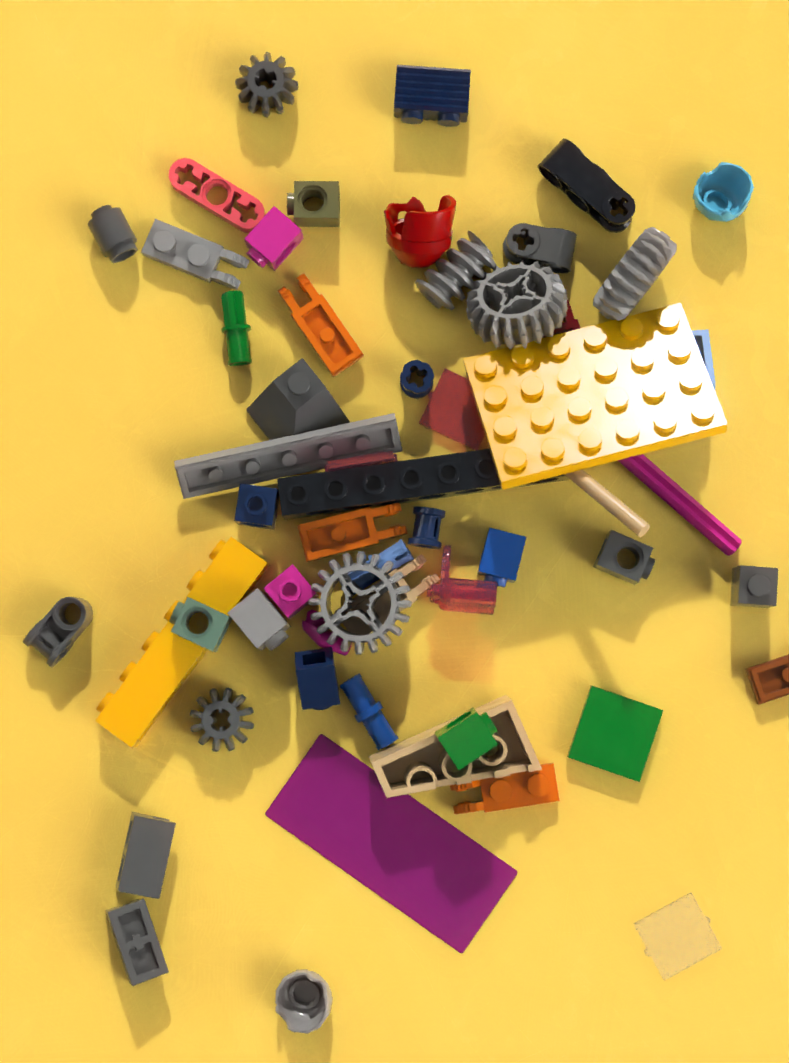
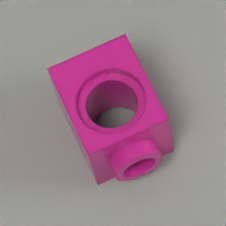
M275 206L244 238L249 249L246 253L249 258L261 268H264L267 264L274 271L304 239L302 230Z
M293 564L264 587V590L289 619L307 606L309 599L319 596L316 591L311 589V585Z

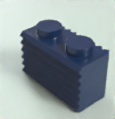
M397 65L394 117H401V121L407 124H420L423 122V119L438 120L437 123L439 125L454 127L458 126L460 122H467L471 70Z

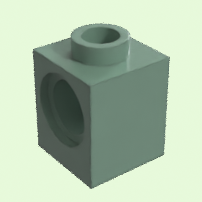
M187 597L185 603L180 601L177 603L169 622L174 624L171 630L172 633L212 652H217L232 618ZM202 612L208 617V628L201 634H194L189 628V620L195 613Z

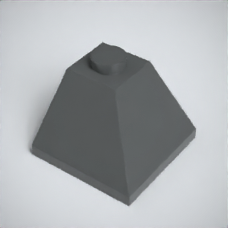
M303 358L273 380L246 409L269 440L350 423L330 392Z

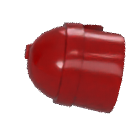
M443 196L440 200L438 211L426 212L424 205L415 197H412L406 204H388L386 210H384L386 242L402 265L411 268H427L436 263L445 251L451 247L452 225L456 211V200L452 196ZM399 212H407L404 218L398 219Z

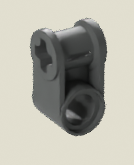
M519 223L509 230L503 242V253L510 262L519 264L523 259L527 265L538 261L542 268L550 266L554 273H569L571 271L577 234L560 228H546ZM518 237L524 238L525 250L518 249V243L516 242Z
M65 597L60 599L47 615L30 630L23 643L27 647L32 645L48 659L47 664L51 668L54 667L68 653L75 640L91 623L93 619L92 606L83 598ZM74 603L81 610V618L76 624L72 625L66 620L65 610L70 604Z

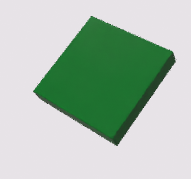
M590 686L567 757L640 782L663 710Z

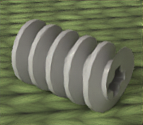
M471 231L467 232L469 240L460 238L457 241L459 251L450 248L446 252L448 261L440 258L436 261L435 264L438 272L433 269H428L425 272L428 283L421 279L415 281L417 288L424 297L438 309L443 306L452 311L454 305L450 298L454 296L463 301L465 296L461 287L464 285L469 289H473L472 277L475 275L480 279H484L485 274L482 268L484 265L491 269H495L497 266L491 251Z

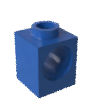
M489 528L477 574L485 576L484 583L505 587L506 582L514 583L516 581L526 541L525 536Z

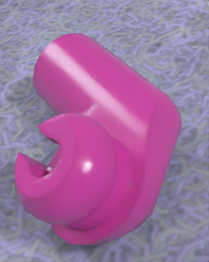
M309 610L306 620H302V628L305 633L319 647H332L333 652L346 656L350 648L347 652L340 650L343 639L339 637L333 645L328 644L327 640L333 632L328 630L325 633L319 634L317 628L323 625L325 621L323 618L311 620L310 615L317 611Z

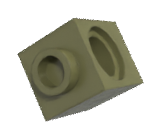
M294 181V193H287V215H294V221L298 227H340L339 181ZM317 197L323 201V206L317 211H308L303 207L305 201L309 198Z

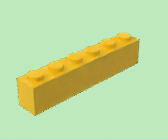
M230 537L227 542L220 540L209 555V558L213 560L205 572L198 570L186 587L190 592L182 603H185L187 597L230 616L228 612L249 595L270 565L233 537ZM178 600L172 604L165 614L164 619L168 622L161 632L153 631L142 645L141 649L145 653L136 664L131 661L119 677V680L123 683L116 693L108 692L96 708L100 714L95 721L131 748L138 746L208 651V649L171 632L174 624L170 623L169 620L179 602ZM199 612L192 615L189 620V628L194 634H201L208 628L209 620L204 613Z

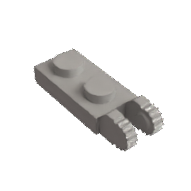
M157 219L154 220L141 251L142 255L209 283L214 281L236 290L241 281L231 274L217 271V266L220 260L237 268L246 269L250 261L242 255L224 249L223 246Z

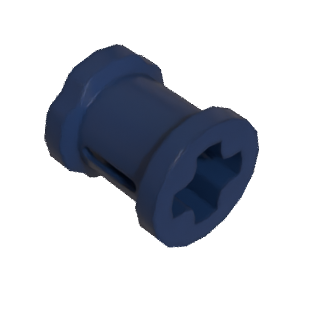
M413 360L405 364L400 375V385L405 395L414 399L423 398L428 395L433 386V370L429 364L420 360ZM412 372H416L418 376H426L423 378L422 387H417L416 383H408L411 380Z
M415 506L413 508V514H415L413 536L408 538V545L441 549L442 543L438 540L441 519L445 517V511Z

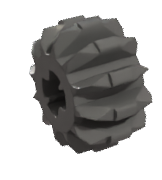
M266 52L264 54V61L259 62L258 58L252 55L250 57L252 67L241 65L239 71L243 77L235 80L236 88L242 90L238 94L239 101L241 103L249 102L248 110L252 114L262 107L263 116L267 118L270 115V108L275 107L276 112L282 115L284 112L282 102L293 105L295 101L294 96L291 94V92L298 90V82L293 80V77L296 75L294 67H285L286 61L282 56L272 62L271 53ZM267 80L270 85L273 84V87L267 90L264 85H261V82Z
M231 688L225 689L222 701L217 689H211L210 697L212 703L210 704L206 698L200 696L197 702L205 710L203 712L191 710L190 716L202 718V723L191 726V731L198 732L204 729L206 733L200 737L198 742L204 745L213 737L212 751L215 752L220 750L222 739H224L228 751L234 750L235 744L232 736H235L238 741L245 743L248 738L240 731V728H254V723L243 721L242 717L254 713L253 708L249 707L243 710L238 708L246 699L243 694L239 695L233 703L230 702L233 694ZM219 710V713H224L227 710L231 714L227 719L231 724L228 729L225 726L220 727V730L215 727L214 724L217 722V718L214 714L216 711Z

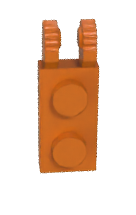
M303 273L297 277L298 285L311 300L300 308L293 294L285 286L279 289L278 293L291 311V316L328 371L335 377L363 358L364 354L324 296L318 294Z
M400 503L374 509L366 507L297 525L306 561L311 562L378 545L379 541L408 534L405 525H396L376 532L373 519L397 515V513L402 511Z
M554 763L541 764L542 770L525 771L505 777H492L471 781L472 783L450 785L451 791L455 790L456 792L480 786L482 801H466L454 805V814L481 810L492 812L560 801Z

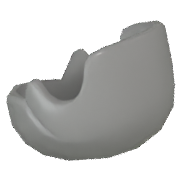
M298 969L286 975L275 991L276 1013L287 1023V1028L292 1032L308 1034L320 1028L331 1012L333 1002L331 989L323 977L314 971Z

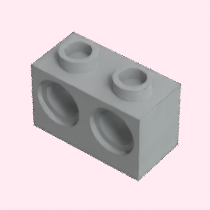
M258 588L228 612L230 617L257 649L263 650L267 647L273 651L289 637L285 631L291 626Z

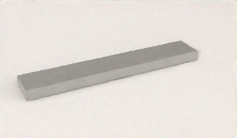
M395 413L176 460L174 464L183 499L236 488L240 486V483L255 484L397 453L403 450Z

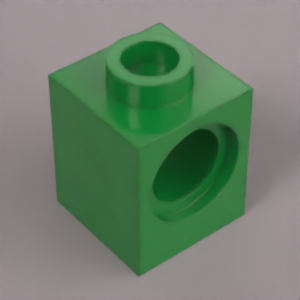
M473 707L435 732V735L458 770L498 745L492 736L498 732V729L486 712L479 715Z

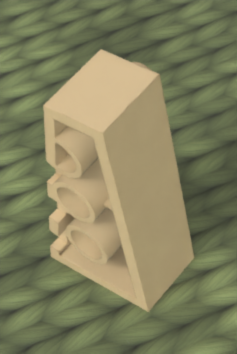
M504 695L475 708L479 715L486 712L498 729V732L492 735L498 745L458 770L435 735L436 731L457 717L370 755L371 764L386 798L433 790L442 786L472 783L471 781L486 778L505 777L519 772L542 770L513 701L507 695Z

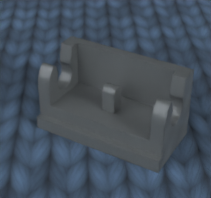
M132 812L116 882L117 891L156 899L160 898L176 825L175 822L161 817Z
M144 898L105 910L128 981L132 986L169 972Z

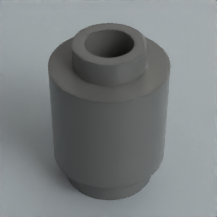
M105 205L96 209L91 214L92 219L88 222V227L104 257H109L111 263L126 260L138 251L135 245L137 239L121 208H112L111 205Z

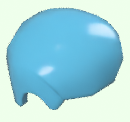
M728 162L719 163L715 169L708 173L703 172L697 180L693 192L696 208L712 221L727 222L737 218L746 210L754 189L751 176L741 166Z

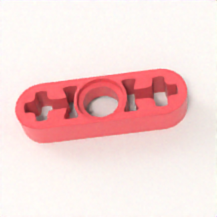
M182 158L171 165L169 180L176 192L240 231L250 233L266 215L262 203L257 198L196 161ZM189 169L192 170L193 178L203 184L199 195L195 194L199 190L192 182L186 181L183 185L180 184L181 180L178 176L180 171L187 173ZM216 186L223 187L228 192L226 201L220 205H213L207 200L209 190ZM235 196L239 197L236 202L242 209L248 211L251 206L255 207L254 212L257 217L255 221L248 219L246 223L242 222V214L232 207Z

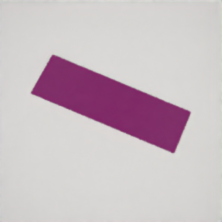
M320 734L265 813L268 818L460 953L465 951L517 875V870L410 795L386 798L375 771L323 734Z

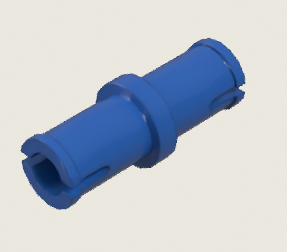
M359 673L339 686L357 714L354 717L357 722L362 721L376 744V748L380 750L396 741L398 736L394 733L383 715L381 709L384 707L381 702L374 700Z

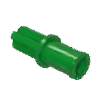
M241 291L225 292L221 296L225 324L221 331L223 334H226L228 365L243 366L251 364L252 359H250L248 331L251 330V326L246 323L243 293Z

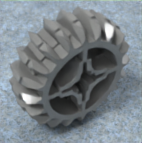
M654 227L647 228L641 233L594 296L593 306L600 310V314L607 319L620 321L631 313L675 255L677 244L670 240V236L663 231H658Z
M523 259L518 265H512L508 261L506 267L500 268L496 266L492 273L484 272V279L473 281V289L467 292L468 308H466L472 329L475 334L482 337L483 342L492 341L496 348L506 344L511 350L515 345L522 344L526 349L529 342L534 341L540 344L542 336L553 337L554 328L562 327L563 318L567 316V291L564 289V284L559 274H554L550 266L542 268L538 261L527 265Z
M364 551L358 552L357 563H353L351 555L345 553L342 555L344 567H341L335 559L329 561V565L334 571L332 575L325 570L318 572L319 577L325 580L326 583L324 586L317 583L312 584L311 589L320 592L321 598L309 599V605H320L321 612H315L310 617L311 620L324 619L325 623L317 628L319 634L325 633L329 629L333 632L327 640L328 644L333 645L340 637L343 639L340 650L347 652L351 642H355V653L360 655L363 654L364 643L368 642L370 651L374 653L378 651L376 639L380 638L385 646L392 644L391 638L387 634L389 630L397 636L403 633L402 629L395 625L396 620L409 622L410 617L399 612L400 607H412V601L400 600V594L408 593L410 586L397 587L396 582L401 580L404 574L397 572L392 577L388 574L394 565L392 561H387L382 568H379V554H373L370 563L367 564ZM354 571H367L376 575L382 581L364 590L355 581H352L348 574ZM339 581L342 586L341 589L345 594V603L335 614H332L331 595ZM376 591L369 598L370 604H365L369 606L367 613L359 609L345 614L346 611L352 608L351 602H355L352 600V597L355 595L354 593L358 596L371 595ZM389 591L391 609L387 620L382 624L378 619L379 616L375 610V604L385 592ZM353 616H357L366 625L370 626L373 633L365 635L354 634L345 630L339 624Z

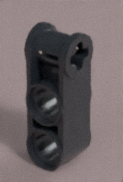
M563 138L538 165L540 173L551 184L561 189L578 208L587 212L604 229L609 232L618 233L628 228L635 213L634 199L615 183L600 166L591 162L574 143ZM620 207L624 210L623 215L619 213L614 217L610 214L611 209L617 210Z

